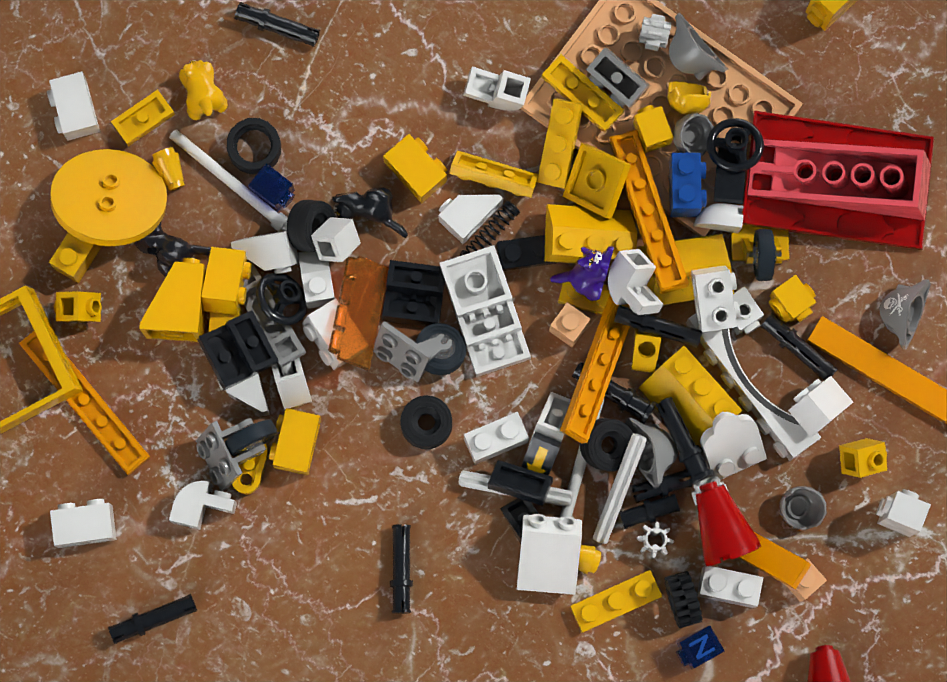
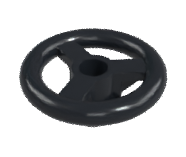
M730 118L719 122L712 128L707 138V151L711 160L721 169L729 172H743L759 162L764 151V141L755 125L744 119ZM735 127L726 133L725 138H717L718 134L724 129ZM751 134L755 140V151L752 157L747 160L744 149L748 144V137ZM738 141L740 145L735 146L731 142ZM716 148H724L734 154L738 164L723 160L718 155Z
M270 273L262 277L256 287L257 303L270 320L281 325H294L304 318L307 312L305 294L302 287L293 278L282 273ZM274 281H279V282H282V283L279 285V284L275 283ZM266 287L273 295L275 303L273 310L265 299L264 292ZM299 304L295 315L290 317L282 316L283 310L287 305Z

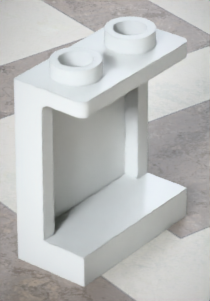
M541 514L523 516L517 590L576 594L582 540V520L567 516L561 518L546 517Z

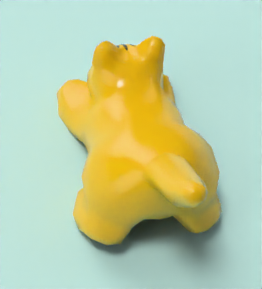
M192 60L189 64H185L179 72V79L188 93L186 106L189 118L200 120L203 114L210 116L213 110L219 113L224 112L227 109L228 103L223 92L214 83L212 64L202 60Z

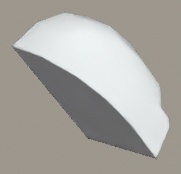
M714 203L705 207L700 212L693 226L739 233L743 224V215H741L743 206L729 203Z

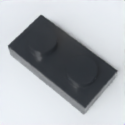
M545 235L497 242L499 261L503 271L558 263L544 261Z

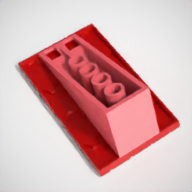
M754 111L753 125L758 128L763 137L764 151L759 162L747 170L742 213L743 225L923 250L934 137ZM752 135L749 159L755 151V140Z

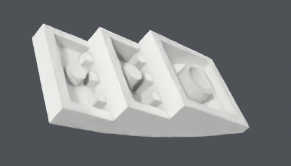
M493 245L439 263L476 377L530 360L531 355L495 246Z

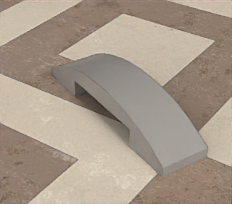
M251 262L250 279H245L243 286L247 289L244 306L247 312L253 310L282 368L306 354V351L290 325H281L270 320L260 309L256 299V287L261 276ZM266 287L264 292L265 299L273 310L275 303Z

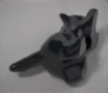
M380 187L370 189L364 195H360L357 192L336 194V196L332 197V201L337 203L333 210L338 218L352 219L356 216L364 217L374 222L383 223L404 238L408 236L405 228L392 219L393 208L391 201L393 195L389 189Z
M161 222L152 233L134 242L141 252L157 257L158 270L164 276H167L174 262H182L183 258H192L193 255L209 256L211 247L190 245L181 238L166 234L162 230Z

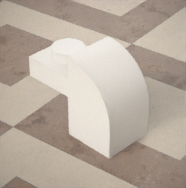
M472 66L463 96L488 103V107L516 111L524 106L531 78L506 70L498 75Z
M640 249L623 250L617 253L608 274L609 292L616 305L628 304L630 309L637 313V315L659 313L663 303L647 286L656 266Z
M196 481L186 485L179 491L174 500L169 521L200 530L206 507L234 514L237 502L231 499L232 494L215 490L214 495L210 494L212 487L210 482Z

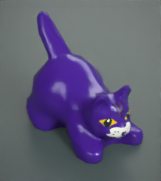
M581 247L583 258L578 260L573 269L552 276L550 281L559 284L570 282L575 291L584 295L588 300H599L614 247H607L603 253Z

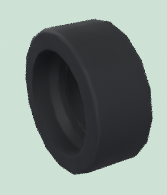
M247 118L239 121L231 128L227 137V152L232 164L240 171L247 174H262L271 170L277 164L281 155V141L276 129L268 121L260 118ZM250 130L263 132L271 142L269 154L259 162L244 160L237 150L239 138Z

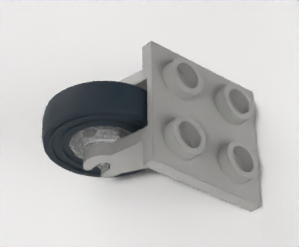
M384 321L380 326L371 350L375 352L380 360L389 362L398 368L403 376L419 382L426 371L435 375H447L456 371L466 356V343L461 333L447 324L437 323L425 327L418 334L414 342Z
M249 418L224 431L221 430L218 422L215 421L197 438L196 447L200 457L207 462L212 482L218 485L220 491H224L242 474L239 465L264 453L267 450L264 444L273 439L278 433L270 419L254 424L252 419Z

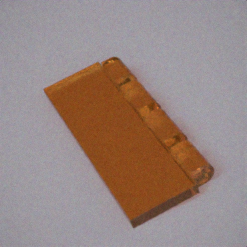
M362 256L357 258L348 257L346 258L343 273L345 279L342 280L338 298L340 305H337L333 328L336 330H333L331 333L328 351L336 354L338 360L368 371L371 367L389 267Z

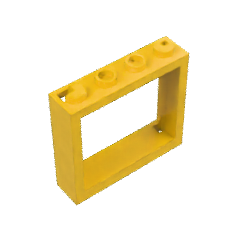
M26 285L0 298V316L21 305L23 306L62 389L0 421V434L83 391L35 290Z

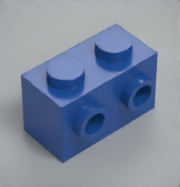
M701 153L671 154L669 160L670 217H697L702 207H706L707 192L706 190H701V179H706V162H701Z

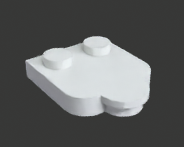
M730 412L718 414L713 420V427L708 428L700 438L707 466L714 471L711 477H718L720 480L767 459L758 426L752 417L747 414L735 415Z

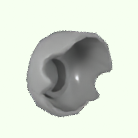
M697 113L685 115L676 122L673 130V142L682 153H701V156H703L707 151L708 135L714 126L705 115Z
M797 486L785 492V495L780 500L781 517L787 525L798 530L818 527L827 514L826 501L821 493L811 487Z

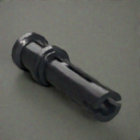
M582 361L578 364L572 375L577 380H579L584 366ZM610 380L605 397L618 404L620 411L629 412L639 418L642 424L647 422L657 404L655 401L649 402L636 394L635 389L628 388L627 390L613 380Z
M669 397L657 403L655 406L680 452L678 459L680 463H684L691 477L689 480L691 485L713 475V469L708 468L702 456V447H699L693 441L673 398Z

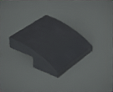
M390 260L382 321L425 327L439 323L445 287L441 267Z
M253 310L227 321L224 326L203 334L197 339L223 390L231 388L279 362Z

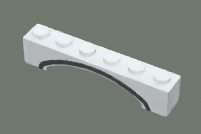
M695 313L688 318L686 325L699 329ZM729 328L702 332L700 343L705 348L704 356L711 365L717 364L723 372L721 378L730 389L735 388L740 395L738 400L747 412L751 410L758 419L755 421L758 428L764 435L769 433L775 441L773 444L774 449L782 458L787 457L791 461L821 438L818 432L810 437L792 414L771 403L755 388L736 358Z

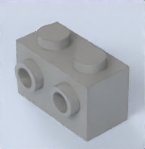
M604 48L586 69L591 74L588 78L600 89L605 86L612 92L610 98L622 108L625 104L628 107H632L650 86L608 48Z

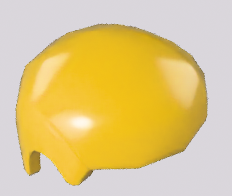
M672 81L669 82L667 97L669 105L678 113L684 115L699 114L710 105L711 92L709 91L707 96V88L703 85Z

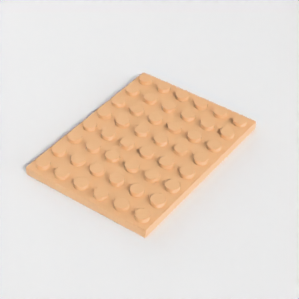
M599 0L553 60L554 62L562 54L586 77H589L591 74L586 69L604 48H608L650 85L632 107L624 105V113L606 133L581 114L575 144L577 150H579L580 144L584 143L614 156L609 137L635 130L633 125L634 116L638 114L637 111L650 105H653L654 108L662 106L673 134L676 122L685 115L678 113L669 105L667 97L669 82L672 81L703 85L707 88V96L708 92H711L710 105L699 114L707 116L713 126L730 118L744 119L753 124L754 111L795 116L803 103L693 25L691 26L725 64L728 70L725 72L711 70L701 80H698L694 74L679 71L674 67L669 57V47L676 33L675 16L677 14L657 0ZM652 14L665 16V21L671 22L666 48L659 47L658 51L645 49L646 44L639 43L644 17L651 18ZM541 77L526 96L524 106L520 109L548 128L553 99H566ZM605 86L601 88L609 97L611 96L612 92ZM735 127L724 129L718 134L717 138H725L726 133ZM751 134L748 137L747 160H749ZM673 140L671 145L645 153L665 213L669 216V160L672 153H682L676 148ZM706 151L701 156V162H706V179H701V190H706L707 192L706 207L714 203H727L714 201L716 164L709 157L708 151ZM747 170L745 171V183L747 178ZM672 217L699 237L707 236L711 230L694 227L696 217Z

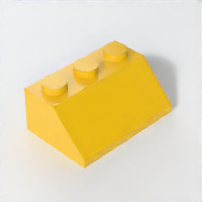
M546 205L544 261L577 264L578 260L583 258L581 247L603 253L607 247L613 246L614 249L609 264L611 266L619 251L637 249V230L630 210L615 209L612 218H605L585 207Z
M723 234L675 240L689 282L688 287L660 294L654 274H652L647 286L663 305L694 300L691 270L725 265L730 270V273H732ZM644 245L637 246V249H640L648 258Z
M685 346L664 362L638 388L650 402L655 401L659 403L666 398L672 397L693 441L699 447H701L700 438L708 428L713 427V420L718 414L730 412L739 415L743 411Z

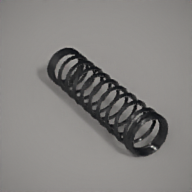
M505 201L502 205L503 210H497L498 215H493L494 220H488L489 225H484L485 231L479 230L480 235H475L476 241L470 240L472 246L466 245V250H462L459 253L460 256L471 253L468 247L477 251L472 242L478 244L483 249L485 248L477 237L492 246L481 232L486 233L496 241V238L488 232L486 227H489L498 235L501 234L492 226L490 221L497 224L502 230H505L495 219V216L503 220L507 225H510L501 216L499 211L514 220L504 209V206L514 216L520 214L519 209L510 201Z

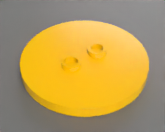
M100 149L82 153L67 161L58 170L52 181L50 200L55 218L74 237L95 245L120 246L139 241L157 228L166 211L167 190L161 175L144 159L125 151Z

